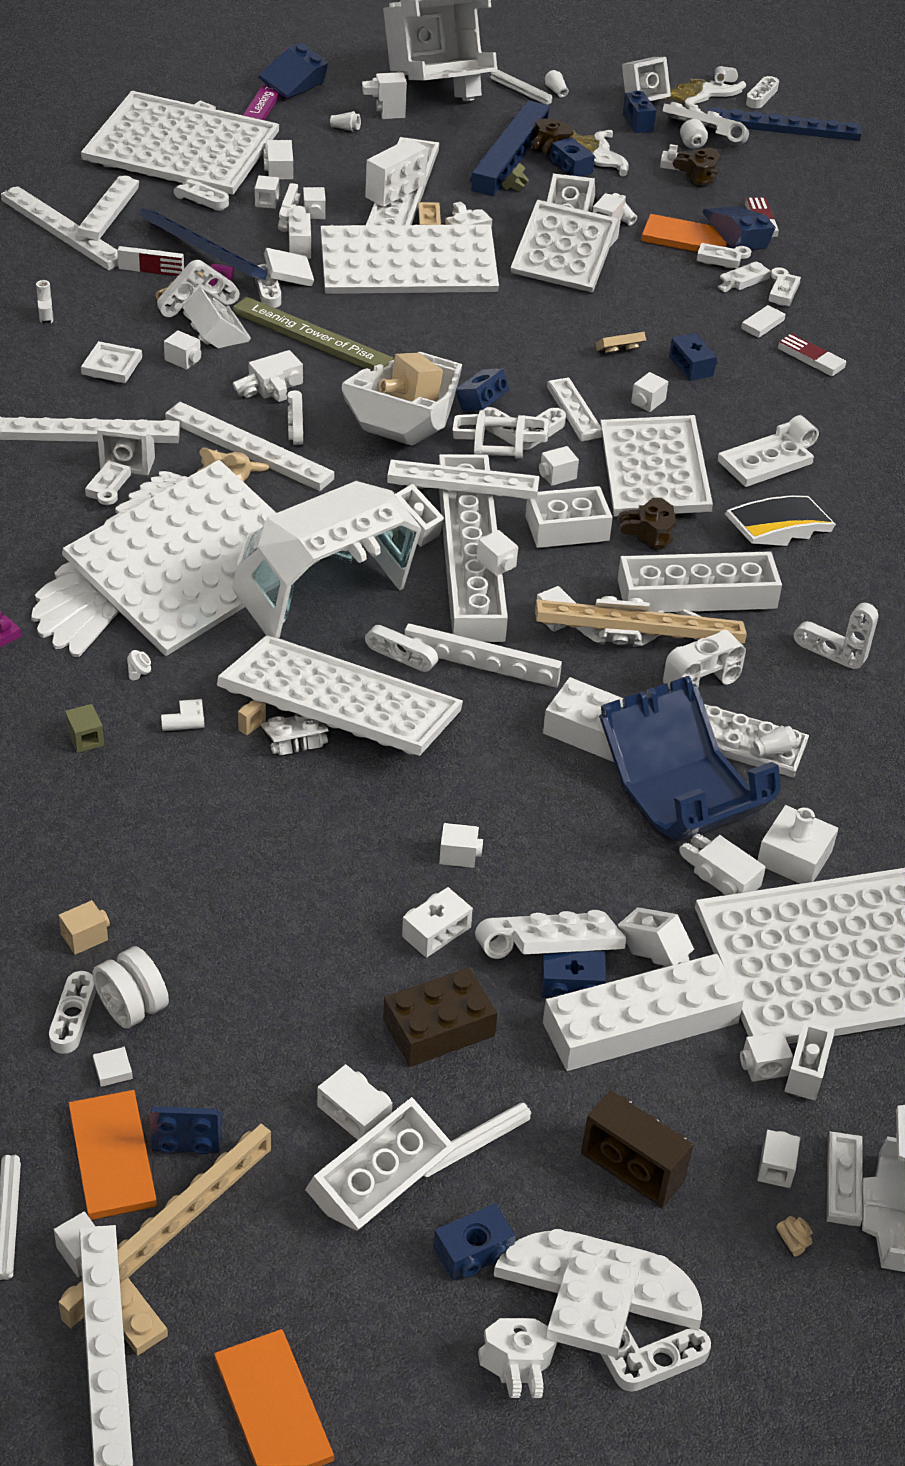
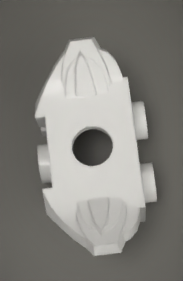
M612 596L597 599L595 606L648 611L650 603L643 602L642 599L638 598L620 601ZM585 626L576 628L593 641L602 645L605 642H612L618 645L633 643V647H637L660 636V634L651 636L634 630L606 628L597 630L593 627Z

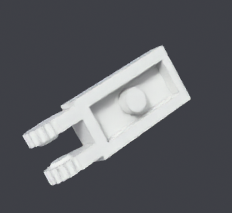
M290 183L283 200L278 229L282 232L289 231V213H293L294 206H299L301 194L298 193V184Z

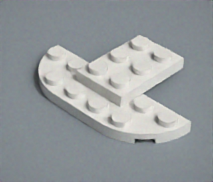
M554 1229L552 1231L534 1233L515 1242V1245L510 1246L506 1253L500 1256L495 1265V1277L558 1293L547 1329L546 1339L617 1358L629 1312L696 1330L700 1329L702 1304L695 1285L684 1271L662 1255L579 1233Z

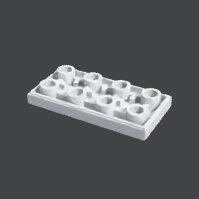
M704 704L719 750L726 758L756 767L774 762L779 765V774L794 778L809 735L793 729L797 739V746L792 748L791 752L759 757L754 750L753 741L758 740L779 726L773 725L770 722L753 719L743 714L729 712L717 706Z

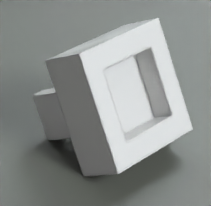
M670 144L669 150L663 151L660 168L679 170L675 169L672 163L678 154V145Z

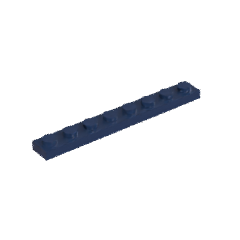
M719 107L707 109V113L708 111L719 113V116L725 119L741 122L747 129L860 141L861 125L855 122L842 123L836 120L805 119L798 116H780L775 113L769 115L761 114L757 111L742 112L738 109L723 110Z

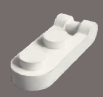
M187 179L183 182V185H179L174 189V194L178 199L185 197L216 211H222L229 205V195L192 179Z
M290 391L288 393V402L290 403L288 406V440H293V445H303L302 394L299 391Z

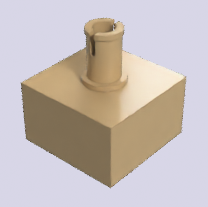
M420 353L395 354L391 379H381L379 390L381 393H389L390 396L413 402L418 397L437 402L443 370Z

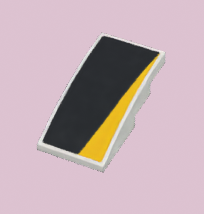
M809 496L767 498L729 509L725 513L730 521L753 544L787 546L791 538L810 539L814 531L832 532L836 525Z

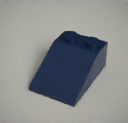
M299 43L287 48L259 74L258 78L287 99L322 84L328 62L322 59L320 55L308 49L306 45Z
M737 206L703 209L702 212L732 249L738 246H745L750 249L767 248L776 229L765 214Z

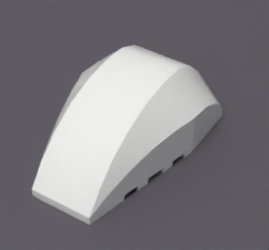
M417 352L443 370L437 402L418 397L413 402L390 396L389 393H381L379 382L383 378L391 379L394 360L389 361L386 367H383L384 365L381 364L374 366V371H370L368 368L363 369L342 383L343 396L363 430L413 446L445 427L454 400L462 364L423 352Z

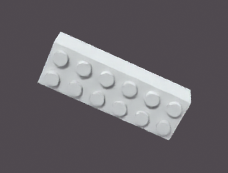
M771 552L621 556L617 579L623 601L631 598L642 599L643 602L650 603L648 611L651 612L663 610L664 612H682V610L776 609L782 588Z
M714 954L546 999L543 1024L566 1071L738 1024L744 1000L719 956Z

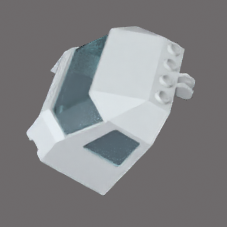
M355 481L266 517L264 526L248 534L244 539L236 565L232 589L266 635L280 638L282 625L288 616L294 582L315 561L342 550L345 552L349 551L357 562L361 563L367 559L366 552L362 548L363 545L376 559L395 586L402 590L404 589L421 527L393 491Z

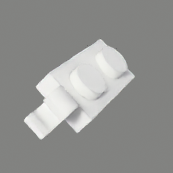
M756 261L722 274L720 279L724 283L718 285V288L723 292H727L734 287L741 290L770 279L771 271Z

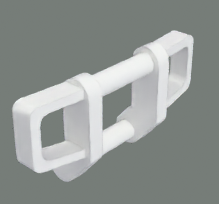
M486 414L457 415L454 418L453 438L475 440L474 455L515 456V459H522L524 441H548L549 420L546 418L518 415V418L487 417ZM461 425H476V429H459L458 427ZM485 426L517 427L515 447L484 446ZM525 426L543 428L544 430L542 432L525 431Z

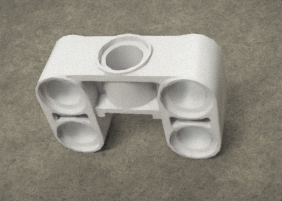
M722 630L717 634L701 638L683 647H677L670 652L666 659L663 683H668L670 690L671 681L689 676L692 684L699 687L700 677L714 673L723 684H731L738 679L742 672L746 649L728 630Z

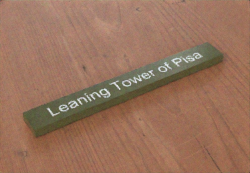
M245 297L233 306V312L236 315L362 368H368L370 371H374V366L379 364L386 367L389 361L394 360L391 356L249 297Z

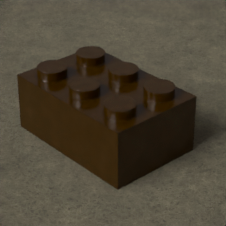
M470 967L384 997L383 1021L409 1067L495 1036L498 1013Z
M610 1090L587 1115L581 1154L663 1208L685 1182L694 1144L689 1142L681 1133L674 1132L660 1123L655 1116L647 1114L634 1106L626 1097L619 1096Z

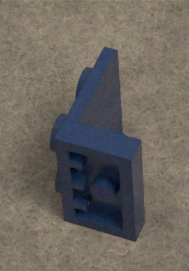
M150 1107L152 1151H162L164 1153L176 1151L195 1152L197 1154L219 1153L223 1122L222 1112L209 1108Z

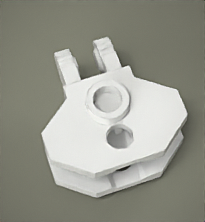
M500 1318L485 1329L484 1332L485 1345L479 1348L478 1351L480 1365L498 1375L501 1383H506L510 1398H519L522 1383H528L532 1398H542L544 1383L541 1372L550 1365L557 1342L546 1339L548 1326L536 1319ZM520 1328L524 1331L515 1333L514 1329Z

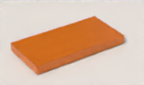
M650 214L641 238L642 242L693 252L699 251L701 243L727 247V242L712 225Z
M135 1090L69 1102L87 1213L90 1220L157 1207Z
M283 1329L214 1353L216 1365L255 1466H323L334 1461V1453Z

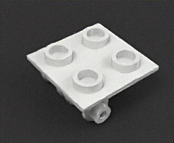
M297 713L295 716L288 718L281 716L272 717L268 722L261 723L262 728L272 741L275 742L271 743L272 753H278L279 756L293 753L292 746L294 752H299L298 738H300L303 751L307 750V748L323 747V744L328 743L325 733L328 732V728L323 722L306 719Z

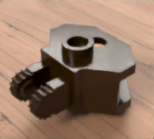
M539 119L535 122L532 149L536 151L541 149L543 153L549 154L552 151L553 142L570 138L574 134V130L569 124L554 119Z
M709 147L699 150L694 149L692 153L681 151L672 163L675 169L686 172V177H690L694 184L703 186L713 183L718 175L719 170L716 165L720 161L721 155L716 149Z
M651 498L645 505H639L638 510H623L618 515L619 528L623 535H638V540L645 541L654 549H665L673 541L672 528L676 525L674 507L663 498Z

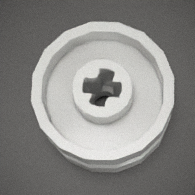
M132 946L119 953L117 962L107 960L93 969V981L102 1003L112 1018L123 1028L129 1029L143 1021L145 1013L154 1015L166 1008L169 1003L168 992L159 970L151 958L137 946Z

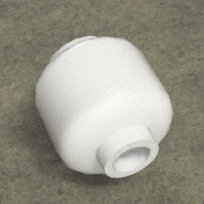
M691 119L682 125L680 136L686 147L698 149L706 143L708 132L701 121Z

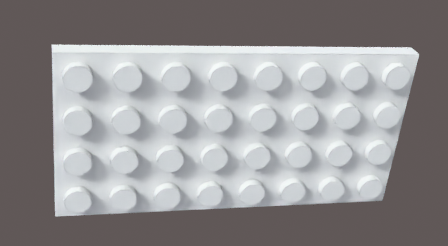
M491 225L321 226L325 294L498 292L499 290Z
M266 635L218 676L217 686L225 688L231 693H239L251 697L254 701L274 705L280 710L291 711L302 715L306 719H314L326 723L329 727L340 728L352 732L355 736L366 737L378 741L381 745L392 746L403 750L407 754L418 756L427 749L461 711L463 703L462 700L270 635Z

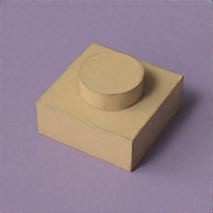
M253 700L245 704L238 711L239 731L246 736L258 728L261 723L266 722L265 702Z

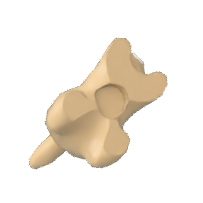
M208 448L200 450L204 466L198 469V471L220 460L244 482L250 472H262L269 469L267 464L250 462L249 457L244 453L232 452L226 454Z

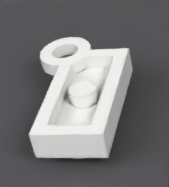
M701 243L697 261L705 264L721 265L725 268H739L741 259L749 258L751 250L745 246H738L732 249Z
M784 268L772 269L771 276L776 279V282L770 292L769 301L781 306H790L799 287L801 277L788 274L789 272Z
M108 461L85 488L86 496L97 499L103 505L114 504L118 499L117 491L131 475V467Z

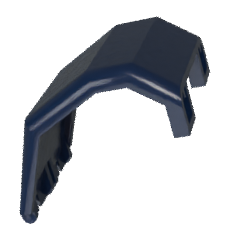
M689 676L671 681L670 691H668V683L647 689L646 693L641 691L624 697L622 699L623 707H621L620 699L601 705L599 719L623 788L653 827L670 839L682 841L696 834H701L757 813L779 794L780 774L778 764L770 762L748 770V785L719 750L698 686L692 684Z

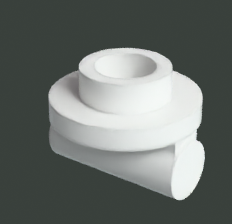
M255 374L232 382L240 397L245 396V398L254 396L260 386Z
M133 650L129 653L127 657L129 678L131 680H138L141 674L146 675L151 671V660L142 651Z

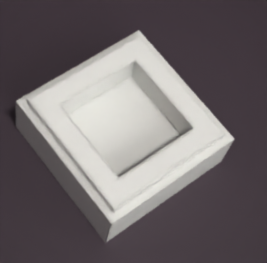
M125 1047L93 1054V1062L101 1087L133 1079Z

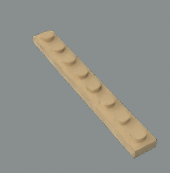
M539 599L536 600L535 605L536 621L547 625L557 623L566 624L574 628L585 626L593 627L597 630L605 628L634 630L651 636L660 634L670 635L678 639L689 637L697 638L698 640L717 634L722 630H728L740 643H745L747 636L743 621Z
M260 1124L252 1132H246L232 1150L222 1153L207 1172L197 1175L183 1193L173 1196L158 1215L148 1218L134 1236L129 1240L122 1241L117 1246L120 1283L131 1276L271 1151V1131ZM82 1281L77 1286L68 1288L62 1295L61 1300L58 1301L61 1320L70 1328L75 1326L84 1317Z

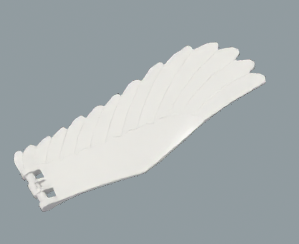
M167 471L159 472V477H151V482L143 483L140 485V490L130 493V500L115 508L117 514L106 520L104 524L188 477ZM68 562L55 572L57 579L47 583L35 594L36 601L39 602L32 610L31 621H40L37 627V633L40 637L54 636L52 645L55 649H62L69 645L70 654L73 657H80L120 611Z

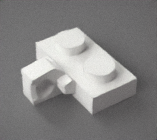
M462 202L453 203V216L445 220V225L482 224L491 225L492 227V219L482 209L467 210Z

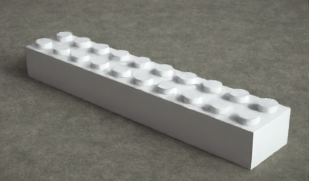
M439 455V465L490 471L488 455ZM439 489L441 515L445 518L442 527L452 634L482 642H505L508 617L503 575L501 573L495 576L477 560L478 539L497 531L493 495Z

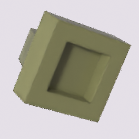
M519 163L501 185L506 190L512 187L520 192L529 181L523 173L525 167Z

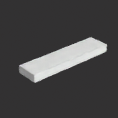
M570 378L548 381V390L560 409L565 411L566 418L580 441L602 438L601 426Z

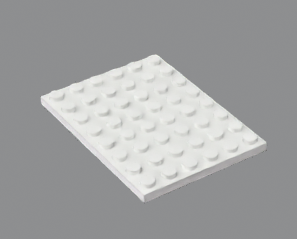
M131 91L81 151V158L92 163H100L130 172L164 178L168 181L183 183L187 179H192L233 195L263 154V148H267V140H273L279 132V124Z
M218 460L65 546L62 555L150 642L167 656L245 607L232 589L242 545L248 534L262 529L266 517L276 514V512ZM260 540L250 544L247 557L257 550ZM266 561L256 572V577L268 593L280 586L279 578Z
M905 868L696 900L695 909L713 953L719 956L744 1000L740 1017L748 1037L783 1031L788 1044L797 1043L804 1020L835 1029L834 1036L905 1024Z

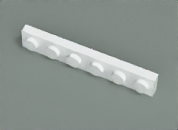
M119 176L78 227V236L99 240L137 191L139 180L132 179L129 176Z
M391 460L387 483L398 485L414 484V486L537 499L539 476Z
M409 623L405 629V636L432 647L440 659L555 688L559 684L562 661Z

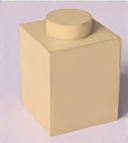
M92 900L59 914L61 935L74 955L108 940L107 927L110 926L108 916L103 909L99 910Z

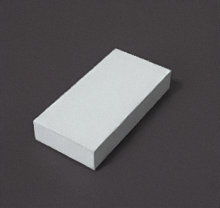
M767 305L743 321L741 329L759 338L783 322L785 313Z

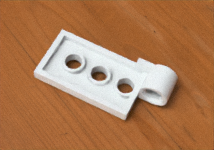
M671 102L670 105L664 103L663 112L670 118L682 121L697 119L704 126L717 129L716 134L727 136L736 145H741L748 140L749 131L741 122L725 119L719 116V113L708 111L705 114L701 109L692 106L686 109L682 107V104ZM738 128L742 129V135L739 138H734V131Z
M799 415L792 418L788 423L777 426L776 434L720 452L717 461L747 487L812 464L814 456L805 448L815 443L819 436V431L807 419Z
M590 910L588 913L582 914L564 911L559 913V915L533 913L530 916L488 918L483 920L475 931L476 939L485 953L494 959H500L508 955L513 948L514 942L522 954L625 949L626 944L624 934L605 912L599 910ZM499 935L497 939L490 941L494 936Z

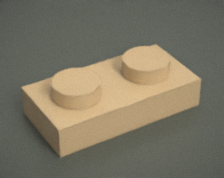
M419 202V225H441L439 203Z
M645 332L602 338L596 342L597 351L605 350L607 354L619 351L618 348L626 347V350L637 349L639 344L646 341Z
M127 1278L120 1283L123 1334L125 1340L138 1356L166 1338L168 1331L137 1288Z

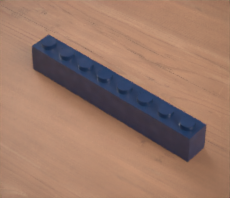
M528 100L520 108L519 113L513 117L512 122L499 135V139L486 152L482 161H479L476 169L471 171V191L490 196L496 195L502 186L501 184L516 168L532 146L535 122L539 119H549L550 105Z

